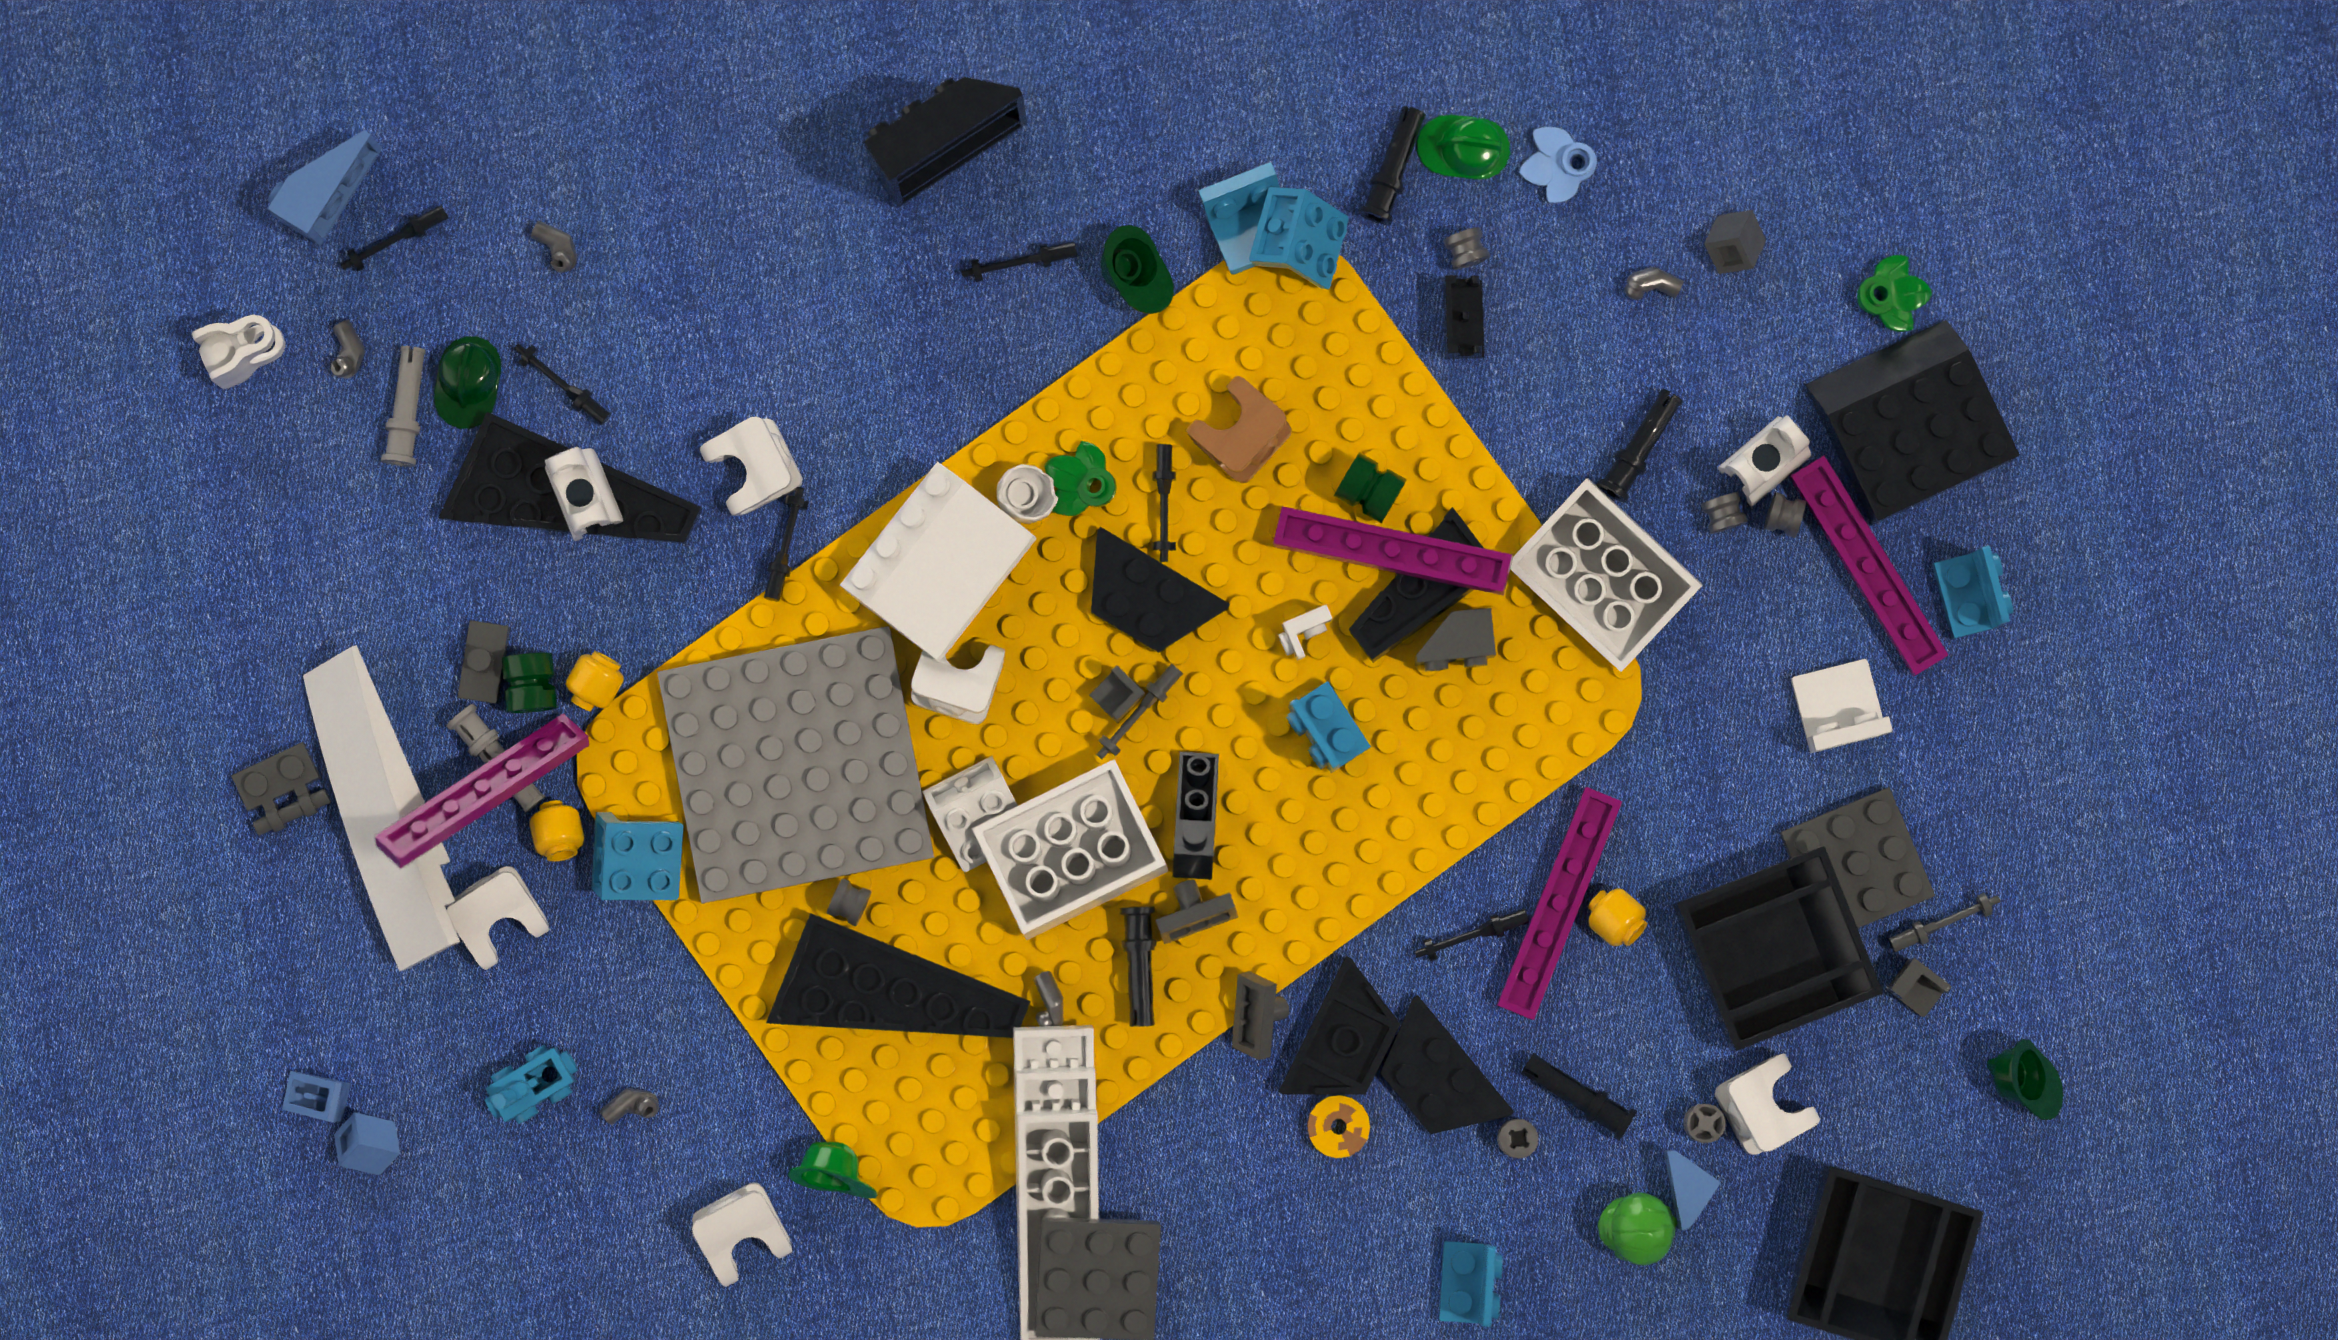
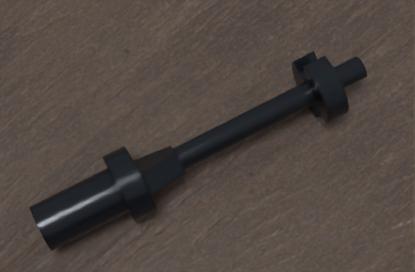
M442 205L419 217L415 214L409 217L410 221L400 229V232L357 254L354 247L348 250L347 253L350 259L340 264L343 270L355 265L359 272L365 268L362 260L403 238L408 239L415 236L422 238L427 235L426 230L449 219Z
M1075 242L1048 247L1047 243L1039 245L1041 252L980 266L979 259L971 260L972 268L961 270L962 277L974 275L975 282L983 281L982 273L1043 261L1044 268L1051 267V262L1078 257Z
M519 343L515 346L514 350L521 355L518 363L525 368L531 363L566 392L565 394L573 402L572 407L576 411L583 410L601 426L607 422L611 413L591 398L593 393L588 389L581 390L565 382L536 358L535 354L539 349L534 345H530L527 349Z
M1171 444L1157 445L1156 471L1153 472V481H1157L1160 494V541L1152 542V550L1160 551V562H1168V551H1176V542L1168 541V494H1170L1172 481L1176 480V472L1172 471Z
M802 487L796 488L795 496L787 495L784 504L789 505L791 508L781 549L778 551L774 562H769L767 568L770 576L764 598L770 601L779 602L785 577H790L792 568L788 566V550L798 511L807 510L809 504L808 501H804V498H802L804 492Z
M1523 908L1500 917L1497 914L1489 916L1490 920L1480 925L1478 929L1433 944L1430 937L1423 939L1425 947L1415 950V956L1419 958L1428 955L1430 962L1438 959L1436 951L1479 936L1503 937L1505 936V931L1529 923L1526 911Z

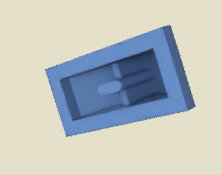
M290 1071L282 1110L328 1122H343L351 1083Z
M1666 1150L1663 1152L1677 1226L1680 1230L1690 1229L1721 1182L1677 1151Z

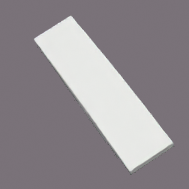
M356 645L304 674L303 679L323 758L348 839L399 971H403L460 942L445 908L455 902L441 870V867L449 863L450 859L441 842L400 869L376 846L375 835L425 802Z
M1092 1025L1013 1027L1020 1340H1100L1090 1338L1035 1337L1034 1333L1041 1217L1099 1219L1098 1123L1096 1111V1071L1094 1068V1028Z

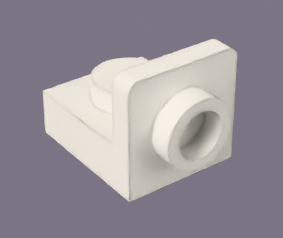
M1327 605L1282 623L1284 632L1278 634L1287 656L1294 653L1297 661L1305 658V653L1297 637L1298 635L1303 633L1307 640L1327 631L1325 624L1333 619Z

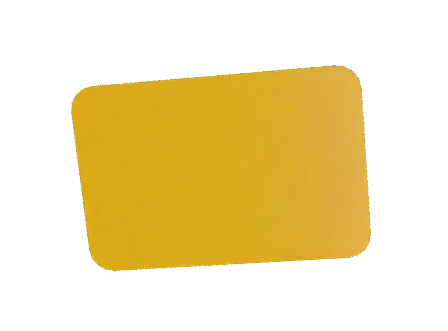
M1340 254L1337 260V269L1329 289L1319 288L1289 268L1255 266L1232 275L1225 260H1223L1174 295L1170 305L1163 311L1148 314L941 463L1000 508L996 497L997 484L1007 470L1020 464L1036 466L1046 473L1045 463L1048 460L1059 455L1075 457L1079 444L1082 441H1086L1096 445L1104 453L1106 470L1113 475L1117 485L1114 498L1105 506H1089L1077 516H1064L1051 511L1046 518L1031 524L1019 523L1037 538L1036 541L945 655L946 660L957 669L967 670L974 668L980 663L986 649L990 645L1005 649L1004 664L983 723L978 725L971 724L914 705L911 700V681L923 650L858 602L840 586L842 581L925 478L923 476L790 573V577H785L779 602L765 599V591L615 698L609 707L604 708L586 728L585 733L588 735L589 746L577 753V785L590 814L595 820L596 812H612L619 821L680 822L683 825L679 898L677 900H653L826 1142L846 1144L855 1152L858 1157L859 1180L871 1186L878 1193L876 1198L869 1200L890 1218L914 1227L949 1226L977 1213L1016 1184L1013 1038L766 1024L810 913L1031 1001L1021 1027H1040L1035 1017L1037 1013L1047 1009L1033 979L1042 972L1050 971L1063 996V1024L1061 1026L1092 1025L1094 1028L1097 1123L1099 1124L1234 1025L1238 974L1250 971L1276 983L1277 994L1610 751L1633 725L1642 700L1641 668L1636 657L1620 672L1512 570L1509 572L1504 596L1473 590L1372 663L1350 634L1349 628L1381 591H1384L1395 578L1396 573L1274 547L1273 541L1282 506L1422 536H1428L1431 532L1433 533L1444 520V516L1453 507L1484 549L1512 554V556L1542 526L1541 522L1350 263ZM1235 376L1244 378L1261 394L1284 412L1286 421L1291 427L1290 437L1247 483L1236 482L1217 463L1194 444L1186 431L1196 419L1204 421L1208 426L1216 430L1229 429L1238 422L1242 409L1234 401L1227 388V385ZM1171 444L1172 471L1176 472V480L1172 481L1170 494H1168V541L1176 542V551H1168V562L1161 563L1228 602L1230 606L1225 612L1209 620L1200 628L1179 639L1158 654L1091 614L1097 531L1100 527L1160 562V551L1152 550V542L1160 541V494L1157 481H1153V472L1156 471L1157 445ZM1359 452L1378 462L1379 471L1383 472L1390 469L1407 479L1382 523L1364 514L1361 504L1352 507L1334 496ZM1096 480L1091 484V493H1096L1101 489V481ZM1327 605L1333 618L1325 624L1327 631L1307 640L1303 633L1298 635L1297 637L1305 653V658L1297 661L1294 653L1287 656L1278 634L1284 632L1282 623ZM1491 608L1496 655L1494 658L1487 659L1488 665L1465 668L1464 661L1448 662V669L1438 671H1425L1424 665H1415L1417 653L1451 612ZM889 626L922 791L993 756L1010 792L1019 806L1115 759L1167 865L1168 872L1026 940L988 861L967 872L961 869L923 795L935 858L702 904L657 672ZM1170 664L1178 668L1183 675L1166 693L1167 699L1163 703L1157 700L1149 709H1146L1116 743V746L1121 750L1116 756L1109 751L1103 759L1099 758L1096 754L1102 749L1103 745L1098 740L1103 735L1110 739L1132 715L1149 692L1145 688L1148 683L1152 682L1154 684ZM1116 665L1145 692V696L1118 724L1089 696L1105 680ZM1327 681L1371 746L1368 750L1330 773L1327 766L1321 770L1308 752L1312 744L1306 734L1298 737L1286 718L1287 714L1290 713L1288 706L1291 701L1296 698L1298 700ZM1180 752L1219 754L1212 880L1172 877ZM842 878L850 881L852 887L858 890L866 888L872 891L857 926L849 924L843 916L833 917L827 914L830 902ZM1187 880H1195L1203 902L1227 893L1231 894L1238 918L1164 945L1156 919L1181 911L1173 889L1177 884ZM1155 906V913L1151 914L1152 938L1156 940L1155 950H1151L1155 1025L1130 1027L1127 951H1124V948L1121 946V941L1125 940L1124 915L1120 914V908Z

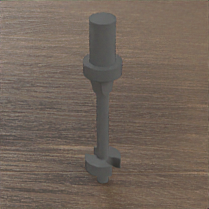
M1170 664L1154 684L1149 682L1145 687L1149 692L1132 715L1110 739L1103 735L1098 740L1103 747L1096 755L1103 759L1110 751L1116 756L1121 751L1116 746V743L1147 708L1149 709L1157 700L1163 703L1167 699L1166 693L1183 673L1173 664Z
M1983 892L1977 895L1976 900L1978 904L1924 926L1920 921L1912 923L1911 929L1888 938L1889 944L1894 953L1918 942L1920 945H1924L1929 942L1928 935L1979 911L1985 917L1992 915V906L2001 902L1999 896L1996 895L1988 899Z

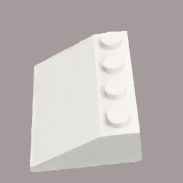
M937 461L840 586L858 602L940 662L1037 538L972 486Z
M1589 478L1582 482L1513 556L1510 568L1620 672L1626 668L1703 585Z
M1115 759L972 828L1026 940L1168 872L1167 865Z

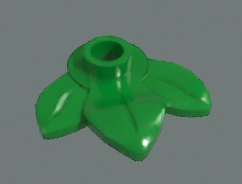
M1893 255L1880 261L1876 265L1874 275L1865 279L1860 284L1857 292L1859 306L1869 314L1878 315L1884 326L1895 332L1913 330L1914 322L1911 311L1924 306L1932 296V291L1924 280L1916 276H1908L1909 260L1905 255ZM1874 289L1880 291L1882 301L1875 298Z
M1082 441L1076 450L1075 457L1059 455L1045 463L1046 474L1052 477L1054 486L1058 488L1055 492L1058 501L1052 510L1054 513L1064 516H1077L1089 506L1102 507L1107 505L1115 496L1117 489L1116 480L1106 470L1104 453L1092 443ZM1096 480H1100L1101 489L1096 493H1091V484Z

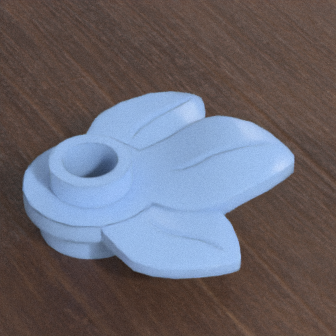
M1557 127L1535 129L1533 137L1539 152L1525 161L1519 173L1531 184L1547 186L1546 196L1549 203L1565 202L1576 194L1580 181L1588 179L1594 173L1597 165L1596 155L1588 145L1580 142L1574 143L1571 136L1563 129ZM1572 157H1581L1584 161V166L1581 169L1571 167L1570 159Z

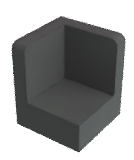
M1746 210L1717 216L1704 245L1718 274L1753 269L1766 243V238L1753 210Z
M1116 665L1105 680L1089 696L1118 724L1145 696V692Z
M1909 958L1885 990L1917 1015L1925 1017L1941 995L1948 993L1952 986L1916 958Z

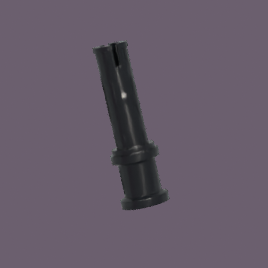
M1407 106L1402 107L1380 171L1371 177L1370 184L1372 188L1365 206L1360 207L1359 214L1362 217L1382 225H1391L1393 217L1390 215L1397 195H1401L1404 190V183L1401 181L1426 116L1421 110Z
M1661 389L1657 399L1627 447L1615 453L1613 456L1615 462L1604 479H1599L1596 483V486L1606 495L1622 503L1628 500L1627 492L1637 476L1643 475L1646 471L1645 467L1647 465L1644 461L1678 407L1683 403L1677 395L1673 394L1670 399V391Z
M1155 906L1120 908V914L1124 915L1125 940L1121 941V946L1124 948V951H1127L1130 1027L1155 1025L1151 950H1155L1154 946H1156V940L1152 938L1151 914L1155 913Z
M1535 1053L1532 1054L1521 1072V1075L1536 1082L1584 1112L1583 1117L1589 1123L1595 1121L1613 1132L1614 1138L1620 1141L1637 1113V1110L1633 1108L1628 1110L1608 1098V1092L1604 1090L1603 1092L1601 1090L1595 1092L1562 1070L1546 1062Z

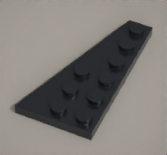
M487 412L438 519L571 533L545 470L546 459L570 448ZM601 463L621 512L623 522L604 526L599 525V523L593 524L585 528L587 531L585 534L680 544L687 543L702 508Z
M810 913L766 1024L1013 1038V1027H1021L1031 1001Z

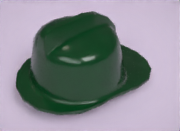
M1132 225L1120 226L1112 231L1105 241L1100 264L1101 273L1106 283L1115 290H1118L1126 303L1138 312L1154 314L1163 311L1170 305L1174 296V283L1151 237L1141 228Z
M464 336L453 341L444 350L440 359L434 390V404L439 416L447 424L456 428H474L482 424L487 412L492 414L501 375V358L497 349L488 340L477 336Z
M2021 1039L2014 1048L2006 1049L1998 1057L1987 1061V1068L1994 1077L1995 1088L1998 1095L2003 1099L2023 1104L2033 1115L2041 1120H2051L2058 1115L2062 1108L2064 1096L2059 1073L2029 1039Z

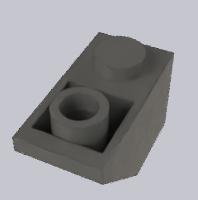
M1491 608L1451 612L1417 653L1415 665H1424L1425 671L1448 669V662L1464 661L1465 668L1488 665L1487 659L1494 658L1496 655Z

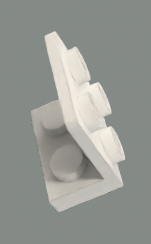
M1866 659L1795 676L1791 679L1810 754L1893 732L1889 716L1884 718L1882 716L1870 667Z
M993 756L922 791L933 816L964 872L987 862L972 828L1018 806Z

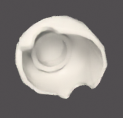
M1020 464L1007 470L997 484L996 497L1000 509L1019 523L1031 524L1046 518L1058 501L1052 477L1033 465Z

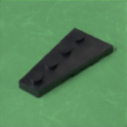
M1453 507L1444 516V520L1434 532L1427 536L1484 548ZM1396 573L1395 578L1384 591H1381L1349 628V632L1372 663H1374L1475 589Z

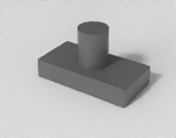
M469 621L457 698L498 704L503 677L501 658L506 657L510 633L509 626Z
M1187 880L1173 888L1181 911L1156 919V923L1165 945L1238 918L1230 893L1203 902L1196 881Z
M1248 971L1238 974L1232 1048L1257 1060L1271 1057L1273 1022L1288 1017L1289 1005L1283 997H1276V983Z

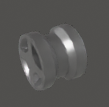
M1480 227L1458 232L1443 240L1445 247L1452 252L1453 259L1451 264L1454 270L1467 268L1490 258L1488 249L1482 246L1480 240L1483 235Z
M1738 492L1726 494L1701 504L1703 512L1708 514L1710 519L1708 526L1710 534L1722 532L1748 522L1746 515L1740 512Z
M1775 492L1768 510L1764 529L1769 531L1780 529L1785 531L1787 536L1795 538L1801 525L1806 501L1800 499L1790 501L1783 494Z
M842 878L830 902L827 914L833 917L843 916L849 924L857 926L872 891L866 888L858 890L852 887L850 881Z
M1697 1104L1691 1107L1686 1112L1683 1120L1686 1134L1692 1140L1700 1143H1712L1718 1140L1723 1135L1726 1127L1722 1111L1711 1104Z
M1512 1119L1506 1121L1500 1127L1497 1142L1504 1154L1512 1158L1521 1159L1528 1157L1535 1151L1538 1145V1133L1530 1122L1523 1119Z

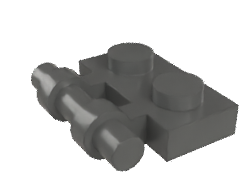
M304 742L231 775L247 811L251 812L261 806L264 808L266 816L253 822V826L259 836L271 830L275 833L286 828V823L303 815H306L307 818L319 812L318 808L331 803L325 788L311 794L307 786L321 779V776ZM295 791L298 801L279 809L275 800Z

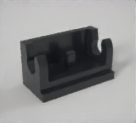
M1445 275L1443 280L1445 359L1484 358L1482 280L1476 275L1466 279H1459L1456 275Z

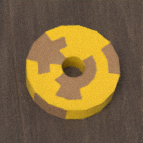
M1342 1095L1326 1097L1318 1102L1309 1114L1307 1123L1309 1139L1314 1147L1326 1156L1334 1158L1350 1157L1360 1151L1368 1140L1370 1132L1369 1116L1363 1106L1353 1098ZM1336 1119H1342L1346 1123V1130L1342 1134H1335L1331 1130V1124Z

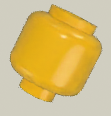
M595 650L592 655H581L565 682L567 689L573 693L570 701L589 712L592 711L594 706L598 708L609 707L624 681V676L619 671L621 665L612 658Z
M560 800L541 804L539 806L540 810L534 813L529 820L535 851L552 862L564 861L576 856L577 850L584 843V833L578 810L572 806L563 805V802Z
M1616 888L1608 893L1604 890L1600 891L1588 905V908L1592 911L1588 920L1589 927L1612 946H1620L1622 944L1630 946L1646 929L1647 922L1644 920L1646 909L1621 888Z

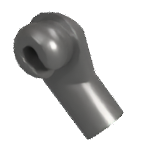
M538 221L534 226L531 238L549 246L553 269L560 273L573 269L576 264L577 254L572 237L568 233Z
M1650 267L1633 272L1627 278L1628 284L1625 285L1624 292L1633 300H1641L1645 292L1654 289L1676 298L1684 281L1659 268Z
M344 320L332 328L342 348L337 359L331 362V371L338 378L348 379L358 372L365 354V348L350 320Z
M1050 971L1042 972L1033 981L1047 1010L1037 1013L1035 1018L1040 1027L1061 1026L1063 1024V996Z
M627 1088L606 1104L599 1112L612 1126L626 1113L641 1115L643 1118H652L658 1113L659 1103L657 1097L650 1091Z

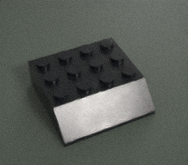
M965 76L957 81L954 78H949L939 84L933 90L935 95L922 103L918 99L905 106L900 111L902 117L891 124L883 121L867 132L869 138L863 141L873 172L896 207L899 208L1027 124L1024 96L1020 88Z
M1947 320L1805 384L1806 390L1871 526L2011 462L2020 456L1969 348Z
M1825 846L1673 904L1730 1051L1744 1049L1884 994Z
M1824 1165L1792 1277L1786 1320L1853 1340H1948L1984 1212Z

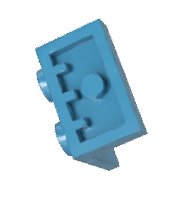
M1271 162L1198 190L1206 218L1232 275L1257 266L1249 261L1267 191L1269 187L1280 188Z
M1269 187L1249 261L1257 266L1289 268L1319 288L1329 289L1337 269V260L1343 238L1347 232L1348 216L1306 189Z
M1989 545L1981 547L1973 553L1932 564L1952 640L1996 629L2010 622L2009 614L2013 613L2012 601L2008 591L2002 592L1998 577L2003 575L2002 564L1998 553H1992Z
M1328 681L1298 700L1296 698L1289 703L1288 709L1290 713L1287 714L1286 718L1298 737L1306 734L1312 744L1308 752L1320 770L1327 766L1330 773H1332L1371 747Z
M596 812L591 889L601 900H677L680 887L683 825L680 822L619 821L612 812Z
M1443 1242L1439 1321L1478 1323L1483 1327H1491V1320L1499 1319L1500 1295L1493 1293L1494 1278L1501 1279L1503 1256L1500 1253H1496L1495 1246L1483 1243Z

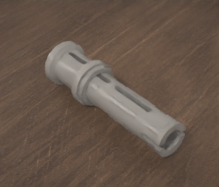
M401 346L393 417L389 418L385 425V429L389 432L386 453L381 455V462L395 466L414 467L416 466V459L413 458L415 436L420 434L421 428L419 422H416V413L426 350L414 346L413 350H411L410 346Z
M471 704L449 721L446 727L449 730L456 731L469 747L468 753L475 758L479 756L486 764L505 750L497 741L499 739L498 732L495 729L490 730L475 712L477 707ZM531 783L513 795V797L521 805L525 813H527L541 802L545 795Z

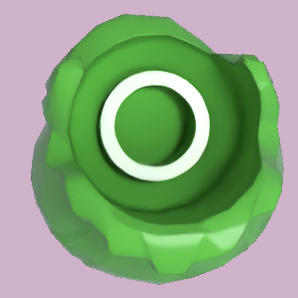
M1637 1192L1615 1199L1604 1209L1597 1224L1599 1238L1609 1249L1614 1251L1617 1258L1635 1265H1649L1658 1262L1668 1253L1675 1236L1677 1219L1672 1216L1670 1207L1664 1205L1659 1198L1645 1192Z

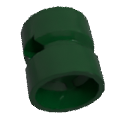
M1359 452L1334 496L1352 507L1361 504L1364 514L1382 523L1407 479L1390 469L1383 472L1379 471L1378 462Z
M528 653L501 658L503 680L510 683V687L505 690L506 713H532L558 708L556 687L549 683V679L555 675L552 653Z

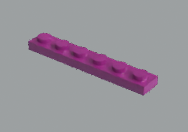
M1822 456L1791 475L1789 478L1802 499L1806 501L1808 509L1912 676H1916L1947 657V651L1826 457Z
M1284 506L1281 509L1273 541L1275 548L1503 596L1513 560L1512 554Z
M564 713L375 835L376 846L402 869L588 747V735Z
M1584 788L1496 1006L1530 1020L1535 1019L1623 801L1591 788Z

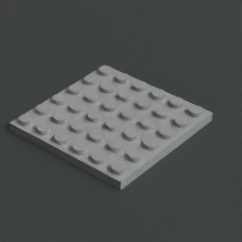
M889 626L657 672L702 904L935 858Z

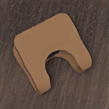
M1235 376L1227 385V388L1234 401L1242 409L1238 422L1229 429L1216 430L1208 426L1204 421L1196 419L1186 431L1194 444L1217 463L1236 482L1247 483L1290 437L1291 427L1286 421L1284 412L1261 394L1244 378Z

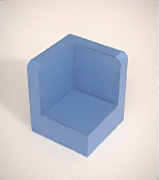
M354 1112L334 1134L340 1167L380 1175L400 1154L396 1125L390 1120Z

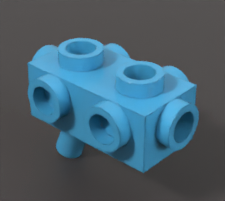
M543 1045L527 1054L525 1059L528 1063L514 1070L509 1065L492 1075L493 1084L485 1088L489 1094V1097L485 1098V1102L492 1115L496 1119L502 1116L504 1122H510L515 1119L519 1125L538 1114L539 1112L535 1106L548 1098L552 1104H555L572 1094L573 1091L570 1085L577 1082L573 1074L579 1071L567 1050L560 1053L557 1047L548 1050L546 1045ZM547 1067H553L557 1070V1078L553 1082H548L543 1077V1072Z

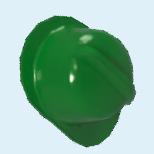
M1444 115L1430 120L1422 128L1417 140V150L1423 165L1433 173L1450 177L1489 179L1499 174L1507 165L1510 156V142L1505 131L1493 121L1478 117Z
M815 1142L806 1151L800 1167L792 1168L788 1172V1176L792 1181L807 1188L841 1192L867 1199H874L878 1196L875 1189L859 1180L858 1157L846 1144Z

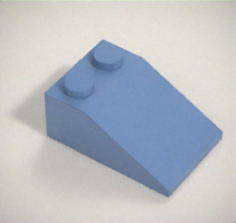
M363 130L290 174L284 183L278 182L269 195L268 202L271 204L267 209L280 222L321 246L383 148L370 133Z

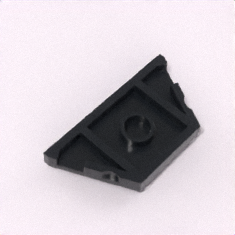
M1102 527L1098 529L1091 614L1159 654L1179 639L1189 635L1209 620L1225 612L1230 606L1228 602Z
M1345 956L1278 1091L1283 1095L1366 1094L1400 1026V1022L1386 1006L1352 958Z
M1418 995L1412 998L1380 1074L1429 1134L1511 1116L1514 1113L1513 1109Z

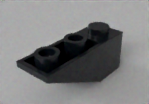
M1180 752L1172 875L1174 878L1212 880L1219 754Z

